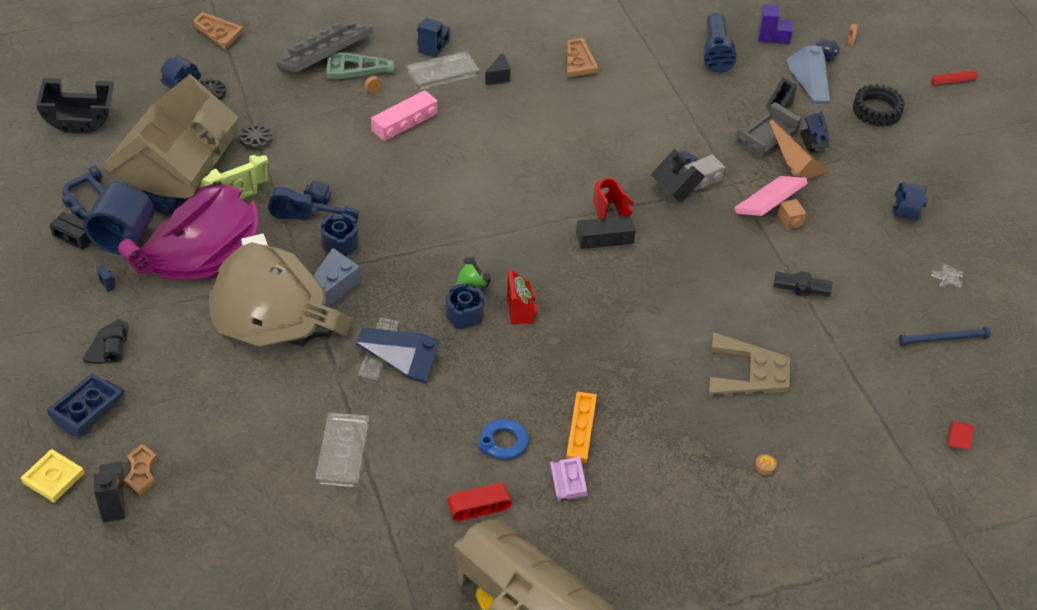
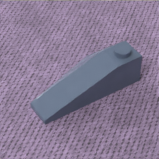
M805 46L787 58L786 62L790 74H794L797 78L796 82L804 87V92L813 103H829L830 97L822 46Z

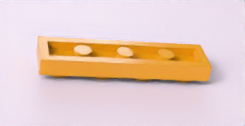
M576 393L566 459L580 456L581 463L587 464L597 394Z

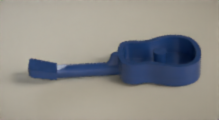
M286 187L274 188L268 203L270 214L279 219L298 218L308 220L311 214H314L317 210L341 215L342 213L356 219V222L359 216L358 210L349 207L343 208L314 203L311 195L298 193Z

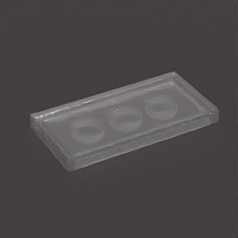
M467 51L406 65V70L418 90L479 75V68Z
M328 412L315 483L358 487L369 425L368 415Z

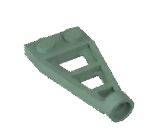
M333 53L328 56L327 79H345L383 72L394 73V60L351 53ZM345 62H356L359 64V67L346 70ZM363 63L375 64V66L363 68Z

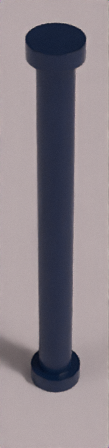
M983 327L976 330L912 336L902 334L899 335L900 346H906L909 343L972 337L989 338L991 332L989 327Z

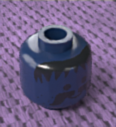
M821 39L816 43V46H822L825 60L832 61L835 56L839 55L840 47L837 46L835 40Z
M313 181L310 185H306L304 194L312 196L314 203L328 204L332 193L327 184Z

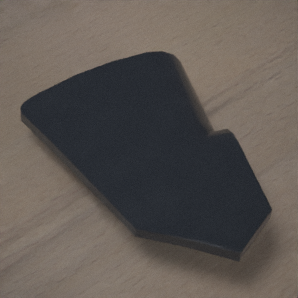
M117 319L100 329L82 358L83 361L97 364L119 362L122 359L123 342L127 341L128 324Z

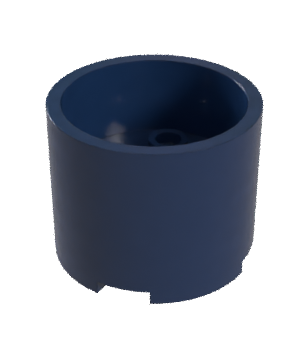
M111 183L104 188L83 223L84 231L88 238L99 248L121 255L118 251V246L123 240L131 239L138 246L153 220L155 207L151 199L143 191L139 193L129 188L126 183Z

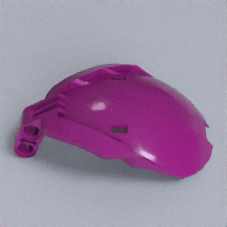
M228 185L203 187L174 210L170 219L160 223L141 249L133 240L125 239L119 244L118 251L139 274L155 273L161 278L170 280H196L213 277L219 274L217 271L222 263L242 246V238L255 236L259 222L258 210L254 200L248 206L239 198L243 191L239 188ZM184 230L185 233L183 235H180L178 237L175 236L176 234Z

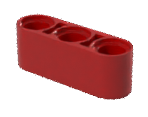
M496 483L457 492L447 498L453 520L464 521L502 512L509 509L513 504L504 483Z

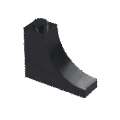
M122 462L100 465V473L94 474V493L103 522L125 519Z

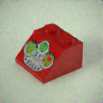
M508 270L507 303L511 325L534 323V315H538L537 304L533 303L535 301V290H531L529 281L514 271Z

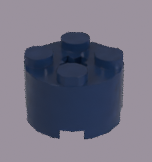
M176 55L173 59L168 58L160 70L162 73L160 81L170 89L189 74L197 81L201 78L198 67L179 55Z
M907 182L899 183L894 195L897 198L896 206H892L893 216L919 221L922 216V207H926L928 197L925 196L926 186Z
M343 213L342 216L333 217L332 214L326 217L321 223L323 249L330 253L332 248H334L345 257L354 251L359 244L356 219Z
M463 283L450 288V292L446 295L445 313L447 319L454 324L455 328L463 329L464 327H471L482 322L484 294L479 287L476 286L475 289L469 287L467 283Z

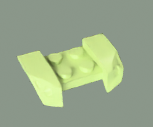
M265 155L249 156L248 164L221 174L217 169H214L208 176L202 179L200 189L212 185H228L243 190L239 197L241 199L257 193L258 184L268 181V158Z

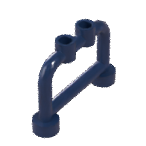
M96 165L88 168V173L66 183L62 189L64 195L62 201L65 206L72 205L70 207L72 214H75L77 217L81 216L83 219L87 217L88 213L85 211L84 206L77 201L75 195L70 193V189L88 181L100 195L104 188L97 181L102 178V175Z

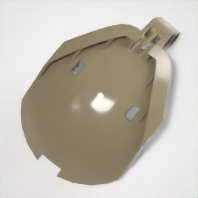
M251 242L235 250L218 269L217 272L219 274L213 290H210L209 294L210 317L218 333L259 347L308 337L315 331L317 325L347 336L353 317L324 306L326 302L324 289L295 254L272 246ZM278 269L281 271V273H272V270ZM254 319L261 320L263 322L262 325L254 324Z

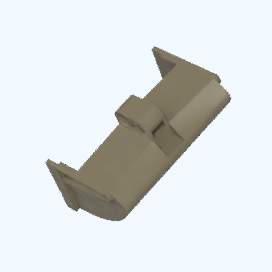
M189 74L150 106L103 163L102 167L109 173L113 171L125 181L147 192L172 198L192 197L200 187L202 179L210 173L237 135L239 117Z
M486 520L472 526L464 538L458 540L454 545L459 585L463 587L470 579L494 599L490 610H617L501 520Z

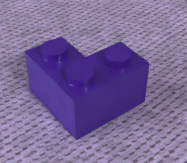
M763 4L758 28V41L790 44L793 32L792 20L779 19V5Z

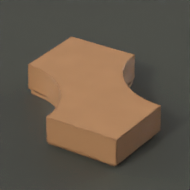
M144 444L126 456L127 461L131 464V471L124 479L125 486L139 497L156 484L150 471L158 458Z

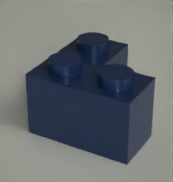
M426 17L417 26L418 52L436 58L450 41V27Z

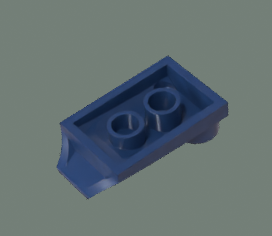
M91 373L49 407L47 413L60 428L74 436H83L90 431V424L123 395L124 390L108 380H103Z

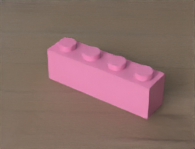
M424 90L371 117V131L380 139L386 141L438 114V100Z

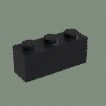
M631 215L577 221L576 235L580 249L634 244L636 230Z

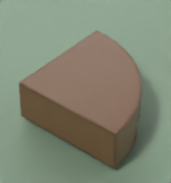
M857 24L850 26L847 40L848 46L853 47Z

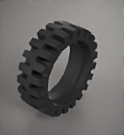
M872 84L865 85L856 93L853 111L855 115H858L857 118L859 120L862 119L864 123L868 121V125L872 126V124H875L876 127H879V124H881L882 127H885L887 124L892 126L902 116L905 105L904 98L900 93L897 94V90L892 91L891 87L885 88L886 85H882V87H879V84H875V86ZM871 99L881 100L891 105L893 110L877 111L868 107L864 101Z

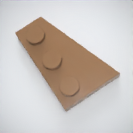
M203 12L193 20V24L197 29L225 50L244 32L242 26Z
M584 39L568 40L567 78L598 73L599 67Z

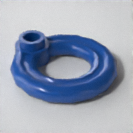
M497 419L488 423L482 430L478 449L481 453L489 454L497 459H513L523 454L527 449L529 436L522 424L511 419ZM499 430H509L516 435L517 441L510 448H501L495 445L493 435Z

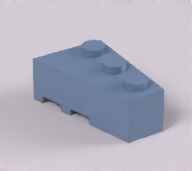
M332 248L314 274L315 279L322 286L326 294L324 306L329 307L361 282L360 266L334 248Z

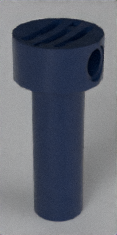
M712 13L706 21L708 41L703 49L705 66L709 70L722 73L730 70L735 65L737 59L736 48L731 39L727 37L725 17L720 13Z

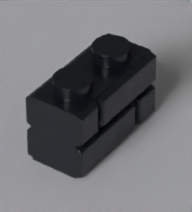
M62 212L57 219L55 218L50 223L53 237L84 250L92 242L84 231V221L75 214L70 215Z

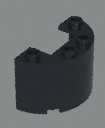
M43 78L36 104L37 110L48 124L65 133L86 134L100 128L108 118L114 81H96V94L62 92L61 79Z

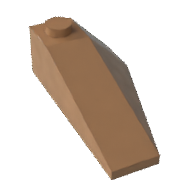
M773 120L770 121L786 162L792 168L791 173L796 177L801 176L808 180L828 171L780 125Z

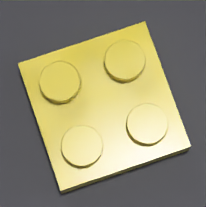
M51 449L21 477V481L47 499L55 502L84 474V470L79 465Z

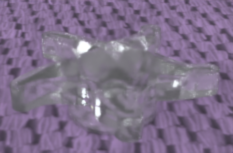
M944 264L942 271L931 272L932 276L941 279L940 287H944L949 283L959 288L962 285L958 277L963 276L964 272L957 271L947 264Z

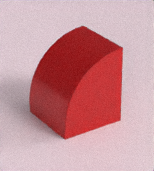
M950 420L948 445L970 450L974 425Z

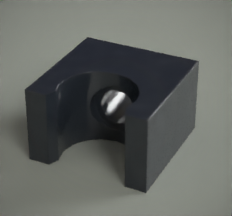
M674 148L650 175L673 197L682 202L705 176L694 166L689 167L688 171L679 175L680 168L686 163L687 159Z

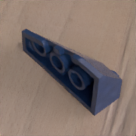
M362 328L356 345L373 356H379L384 359L390 367L398 368L402 371L401 374L407 378L426 383L437 354L440 339L421 333Z

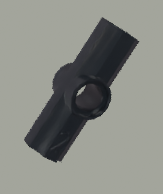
M776 271L773 287L794 290V293L798 296H807L811 293L830 297L833 281L812 278L811 274L803 271L798 272L796 275Z

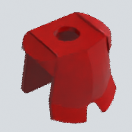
M605 178L595 183L593 204L599 218H606L609 203L615 205L619 216H630L633 213V210L629 207V204L634 206L633 200L626 195L615 178ZM603 188H609L605 193L601 191Z

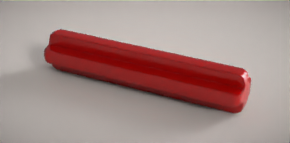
M975 70L935 75L932 76L931 82L933 85L976 80L978 73Z

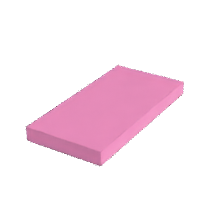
M780 176L734 207L735 213L762 216L807 185V179L803 177Z

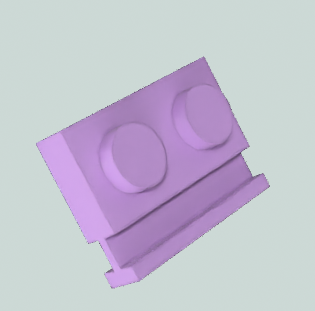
M580 456L559 460L558 463L550 462L558 501H561L563 498L572 499L588 496Z

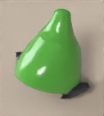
M467 257L463 260L466 264L458 274L456 285L467 283L469 287L475 289L476 286L479 288L488 287L491 278L489 273L485 274L479 269L476 261H474L475 257Z

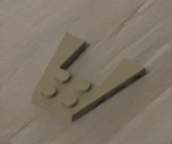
M713 333L711 352L750 357L749 382L710 377L708 397H713L714 394L733 396V393L750 395L753 392L763 391V394L789 391L790 357Z

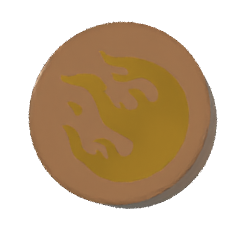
M371 76L366 80L364 86L369 93L374 94L381 89L382 82L376 76Z
M768 454L759 455L755 462V469L762 475L773 474L777 466L775 458Z

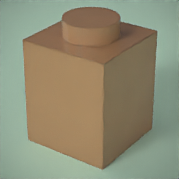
M794 199L781 202L777 216L788 230L803 226L806 212L798 200Z

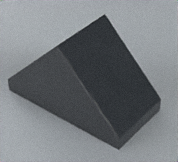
M501 53L485 71L486 85L510 82L511 68L504 54Z
M782 77L766 107L770 108L774 102L786 109L790 107L794 102L797 84Z

